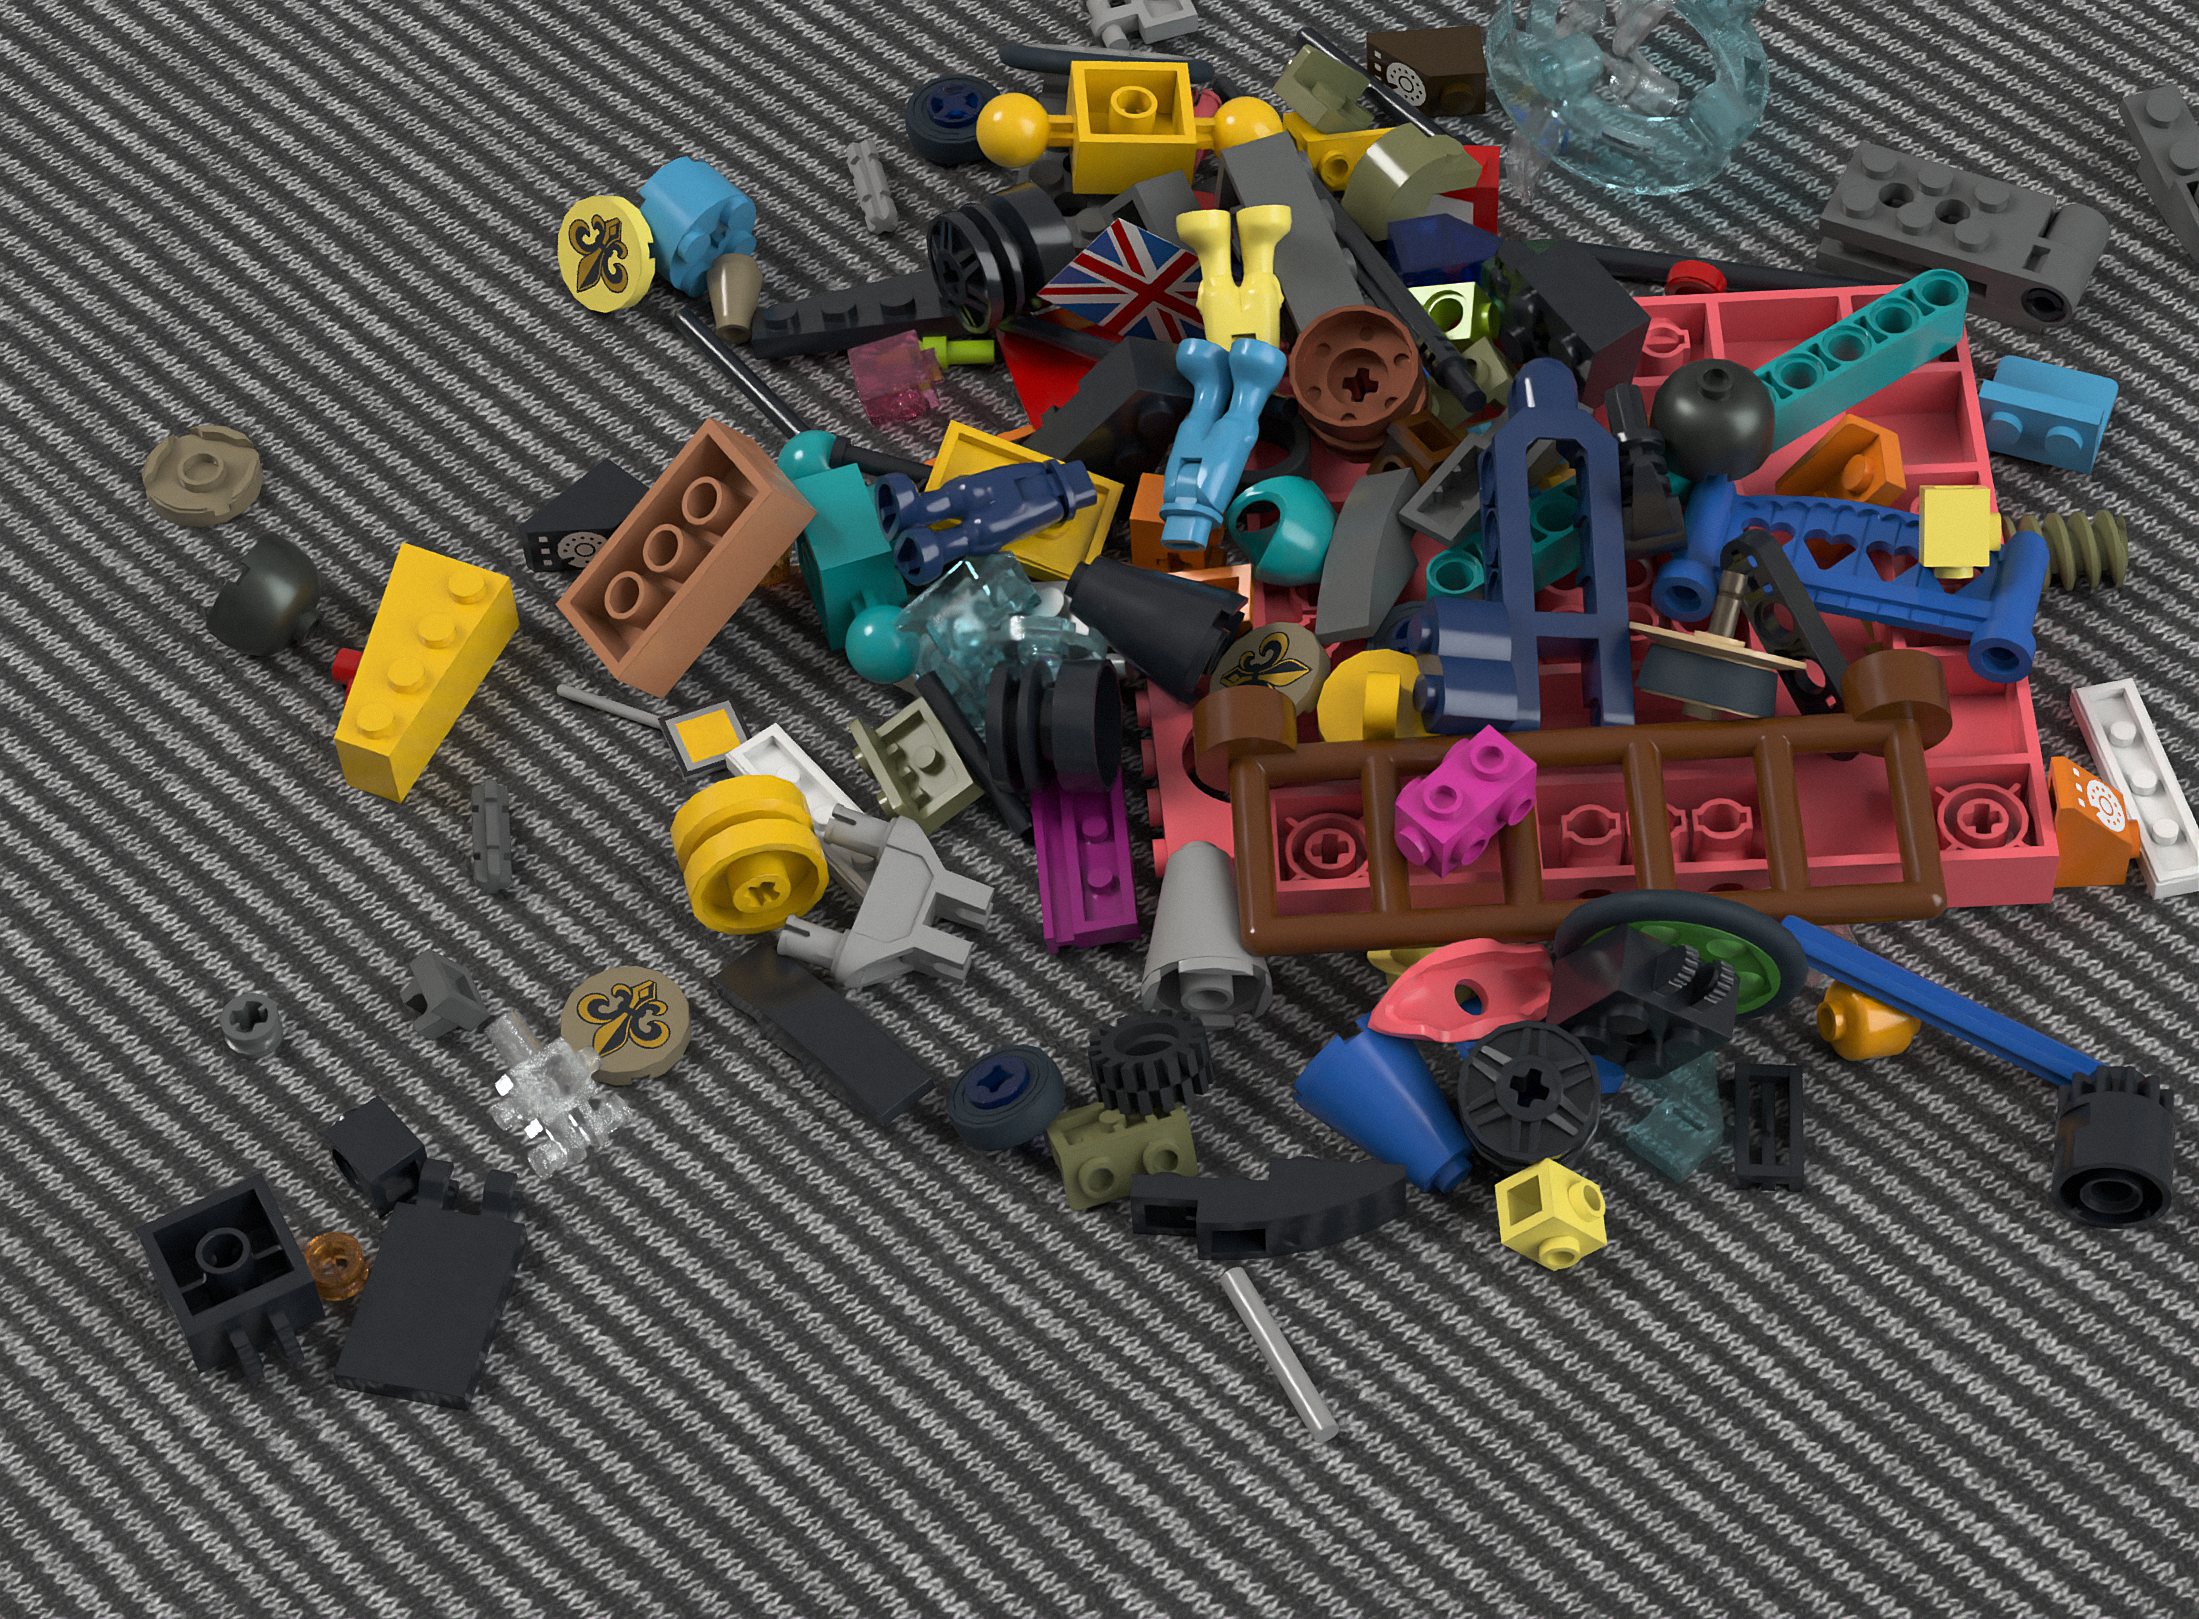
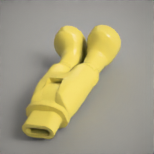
M1262 205L1245 208L1236 213L1237 234L1241 247L1244 272L1240 287L1236 286L1231 271L1230 213L1225 210H1200L1178 215L1176 217V228L1179 238L1196 251L1201 266L1203 280L1198 289L1196 308L1203 317L1206 340L1221 346L1229 353L1234 341L1243 338L1257 339L1279 349L1280 308L1284 302V296L1282 295L1280 283L1273 274V258L1277 242L1290 231L1292 223L1291 208L1285 205Z

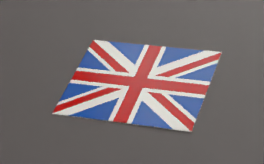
M1121 218L1113 222L1036 294L1121 336L1124 335V337L1134 336L1179 344L1182 340L1190 338L1206 340L1203 317L1196 308L1198 289L1203 280L1198 256ZM1232 273L1236 286L1240 287L1243 278Z

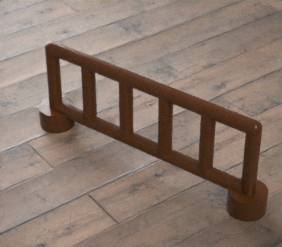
M1890 649L1867 655L1851 664L1844 671L1840 680L1844 713L1499 732L1537 764V769L1622 765L1637 890H1677L1661 762L1753 757L1771 889L1703 892L1702 894H1709L1742 903L1769 915L1779 923L1787 915H1795L1816 926L1932 920L1939 917L1946 909L1947 893L1924 751L1938 745L1949 735L1953 721L1943 664L1938 658L1927 652L1915 649ZM1257 685L1233 686L1215 691L1199 701L1193 710L1192 722L1197 776L1211 788L1230 793L1240 940L1245 951L1252 956L1275 957L1436 948L1477 938H1490L1504 944L1554 941L1557 929L1570 912L1592 900L1545 901L1535 806L1533 805L1530 812L1519 823L1513 826L1505 824L1497 831L1505 904L1412 909L1407 858L1402 854L1394 839L1395 802L1401 792L1400 777L1430 775L1442 764L1445 755L1454 744L1464 738L1471 740L1478 733L1298 743L1296 708L1293 701L1276 689ZM1860 751L1871 756L1885 757L1904 881L1811 886L1792 755ZM1360 779L1372 911L1279 916L1269 790L1279 787L1284 783Z

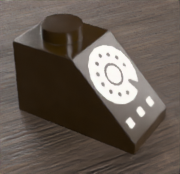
M1479 25L1366 33V69L1428 118L1486 114V67Z

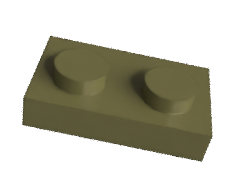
M922 696L876 730H873L859 717L848 724L858 744L852 750L853 756L871 779H877L882 791L876 795V798L890 819L893 817L898 818L899 816L912 819L920 826L927 837L986 793L980 781Z

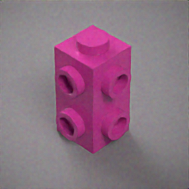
M1490 725L1486 726L1471 740L1467 738L1461 739L1451 747L1445 755L1442 764L1424 780L1422 778L1412 780L1398 795L1395 802L1394 839L1398 848L1409 861L1418 866L1426 865L1441 879L1460 863L1463 866L1471 864L1485 850L1491 836L1505 824L1510 826L1516 825L1532 809L1536 801L1537 764Z

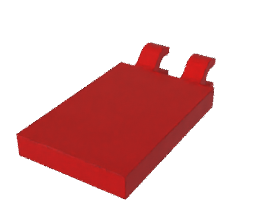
M1062 307L1034 316L1116 343H1120L1125 338L1124 335L1121 336ZM1022 310L1023 314L1032 316L1031 312ZM999 329L994 330L999 349L1029 425H1033L1037 431L1043 425L1041 415L1052 405L1061 408L1080 391L1078 381L1098 362L1007 334Z

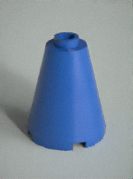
M1371 1012L1355 1021L1363 1032L1354 1035L1345 1042L1337 1035L1314 1057L1296 1080L1294 1089L1298 1093L1292 1095V1098L1304 1111L1376 1160H1381L1388 1164L1406 1165V1180L1424 1193L1430 1192L1437 1187L1443 1193H1446L1457 1186L1472 1170L1473 1165L1467 1159L1472 1154L1474 1147L1414 1041L1409 1038L1385 1035L1368 1028Z

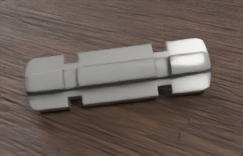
M867 139L861 143L852 142L846 149L847 163L850 173L854 176L853 182L862 211L866 214L865 220L868 230L876 235L884 231L892 232L898 226L897 210L893 199L890 198L891 191L882 163L878 161L879 154L876 145Z

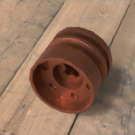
M1369 305L1340 306L1317 316L1299 334L1289 357V382L1314 441L1331 456L1354 464L1372 463L1389 436L1386 430L1392 421L1427 409L1430 410V386L1423 370L1417 347L1408 328L1390 312ZM1366 390H1374V393L1370 392L1365 395ZM1363 397H1364L1363 402H1355V400H1354V399H1356V400L1363 399Z

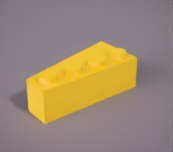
M402 542L334 736L346 785L402 803L520 625L510 577Z

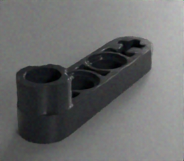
M1760 529L1748 530L1732 539L1721 550L1720 568L1722 573L1723 570L1748 576L1744 595L1740 597L1742 600L1741 608L1765 651L1768 654L1804 663L1806 659L1812 660L1819 665L1824 673L1825 686L1821 687L1812 682L1806 670H1777L1801 715L1844 713L1840 680L1844 671L1849 666L1783 548L1774 536ZM1752 555L1756 560L1757 566L1753 567L1747 557ZM1770 583L1773 590L1766 594L1763 587ZM1775 603L1781 604L1790 612L1794 621L1793 631L1786 630L1776 620L1774 614ZM1833 696L1836 703L1829 707L1826 700ZM1862 752L1825 754L1834 760L1844 762L1853 760Z

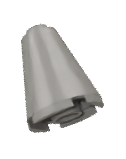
M1205 841L1190 842L1183 845L1179 851L1173 853L1167 860L1140 989L1143 1011H1151V1008L1158 1012L1161 1009L1172 1010L1173 1017L1181 1011L1190 1013L1191 1019L1198 1017L1202 1020L1206 1031L1235 1027V1015L1251 1009L1253 1019L1264 1014L1272 1004L1273 982L1265 958L1250 955L1241 944L1236 871L1231 856L1226 851L1217 848L1213 843Z

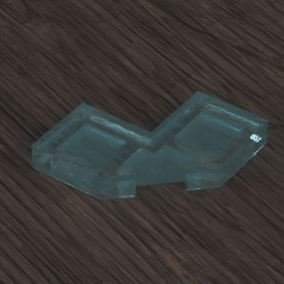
M1714 1050L1703 1054L1656 1081L1639 1079L1629 1075L1663 1099V1101L1629 1133L1628 1147L1679 1184L1723 1142L1724 1124L1722 1108L1719 1102Z

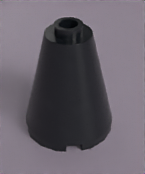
M1100 555L1095 557L1090 565L1083 561L1079 562L1064 591V595L1072 598L1069 607L1070 613L1176 704L1188 710L1193 709L1205 693L1196 687L1201 675H1213L1219 660L1230 649L1245 616V613L1239 610L1247 605L1249 598L1234 590Z

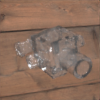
M517 1008L484 1029V1032L510 1069L494 1084L504 1100L491 1108L492 1117L504 1131L520 1122L531 1139L543 1131L547 1132L552 1141L540 1149L534 1148L527 1153L530 1165L543 1180L552 1177L553 1171L567 1162L572 1165L579 1164L587 1157L586 1147L590 1145L593 1149L600 1150L609 1143L608 1135L622 1125L626 1127L633 1123L634 1117L630 1108L618 1095L610 1097L608 1103L595 1112L589 1105L588 1101L600 1091L590 1075L603 1067L599 1054L592 1046L587 1045L574 1053L564 1037L561 1036L544 1048ZM567 1115L575 1125L574 1128L571 1127L565 1118Z

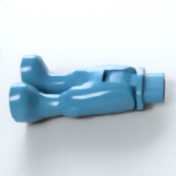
M1190 338L1184 339L1179 343L1176 354L1177 369L1194 386L1195 393L1189 416L1178 428L1165 471L1163 485L1164 504L1159 512L1160 518L1165 522L1160 544L1163 547L1173 551H1205L1210 531L1221 527L1224 520L1221 514H1224L1234 496L1250 452L1257 441L1259 434L1257 420L1267 399L1279 386L1288 360L1285 354L1278 348L1266 342L1249 338L1235 340L1231 346L1230 353L1221 346L1203 339ZM1231 395H1232V399H1231V403H1230L1229 410H1228V412L1223 416L1224 411H1225V409H1226V406H1227V404H1228V401H1229V399H1230V397H1231Z

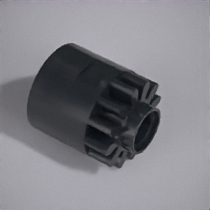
M2098 1065L2096 1070L2089 1076L2081 1072H2074L2072 1074V1086L2061 1085L2059 1087L2051 1197L2055 1206L2069 1218L2097 1228L2130 1229L2155 1222L2169 1210L2172 1201L2175 1092L2171 1089H2160V1077L2158 1075L2145 1077L2133 1066L2107 1067L2105 1065Z

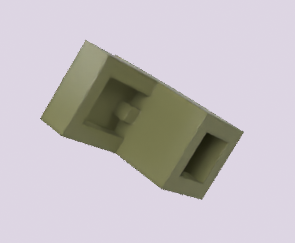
M1411 122L1406 123L1384 134L1364 153L1351 174L1340 205L1353 222L1374 242L1417 234L1432 195L1476 187L1483 167L1464 150L1463 145L1447 134L1427 137Z

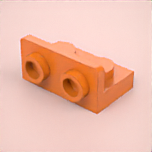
M1853 414L1845 415L1775 482L1776 495L1834 498L1884 507L1891 505L1907 490L1898 434ZM1821 538L1808 539L1810 553L1828 561L1847 545V543L1831 545Z

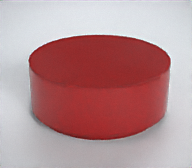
M1686 260L1678 262L1671 267L1664 292L1666 296L1725 293L1727 281L1723 273L1716 267L1701 261Z

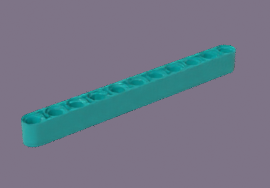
M1932 269L1926 271L1753 371L1767 387L1774 404L1775 428L1771 454L1960 342L1964 332L1969 294L1968 283L1965 279L1951 270ZM1668 470L1665 476L1670 478L1672 487L1670 495L1678 494L1682 507L1688 503L1692 487L1696 482H1692ZM1576 474L1529 501L1534 593L1581 566L1579 528H1573L1572 515L1578 509ZM1481 530L1470 535L1466 540L1453 548H1448L1439 553L1429 562L1426 569V601L1432 596L1485 601Z

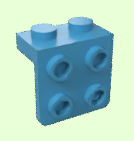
M2014 355L2003 357L1999 362L1993 381L1984 379L1978 395L1987 450L2091 474L2117 398V382L2111 378Z

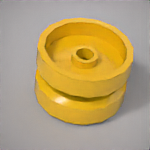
M742 775L726 779L694 794L677 811L670 829L673 848L680 871L684 875L686 891L693 914L707 928L728 935H750L766 932L785 926L790 914L796 915L798 918L805 915L822 898L829 883L827 862L820 840L815 835L813 819L806 797L792 782L773 775Z

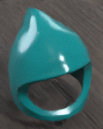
M1281 476L1260 481L1241 493L1226 510L1223 524L1233 540L1252 562L1257 580L1273 585L1293 587L1321 583L1326 555L1339 516L1325 494L1312 480H1305L1297 476ZM1267 500L1274 502L1278 506L1280 519L1273 525L1256 532H1243L1236 529L1237 517L1244 507L1250 503Z

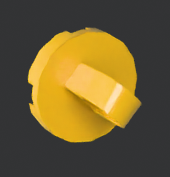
M1381 649L1362 651L1341 662L1324 682L1317 704L1319 735L1322 741L1442 735L1426 733L1421 713L1416 712L1414 709L1413 687L1417 676L1421 674L1416 659L1411 655L1394 650Z

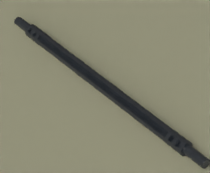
M1227 76L1217 78L1212 85L1213 92L1219 96L1222 104L1238 97H1252L1243 94L1232 79ZM1314 173L1313 188L1318 199H1326L1332 208L1336 223V232L1334 234L1341 249L1348 248L1354 257L1358 272V285L1372 299L1378 309L1390 312L1408 328L1417 347L1423 367L1437 385L1443 389H1449L1467 412L1476 413L1481 411L1487 403V396L1470 376L1468 362Z

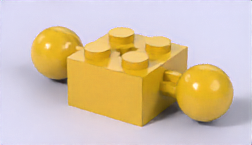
M1071 61L1066 115H1048L1043 106L1034 98L1022 93H1005L993 98L984 106L976 125L977 141L983 153L995 164L1006 168H1021L1034 163L1043 155L1047 147H1069L1074 194H1121L1136 183L1178 170L1183 171L1191 187L1197 149L1213 150L1215 156L1220 160V152L1223 149L1283 132L1281 119L1275 109L1267 102L1255 97L1245 96L1229 100L1217 110L1213 117H1194L1188 63Z

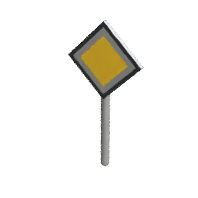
M560 684L556 689L559 696L662 730L685 781L727 768L725 754L752 738L733 695L660 717L565 684Z

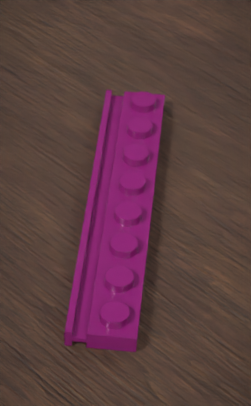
M1008 568L1017 657L1032 656L1039 649H1027L1018 639L1028 582L1044 581ZM1090 647L1067 648L1066 655H1083L1085 650ZM1122 759L1115 786L1112 791L1107 793H1065L1059 784L1056 769H1054L1053 778L1047 791L1041 793L1030 792L1044 938L1049 954L1059 953V947L1077 944L1078 949L1142 938Z

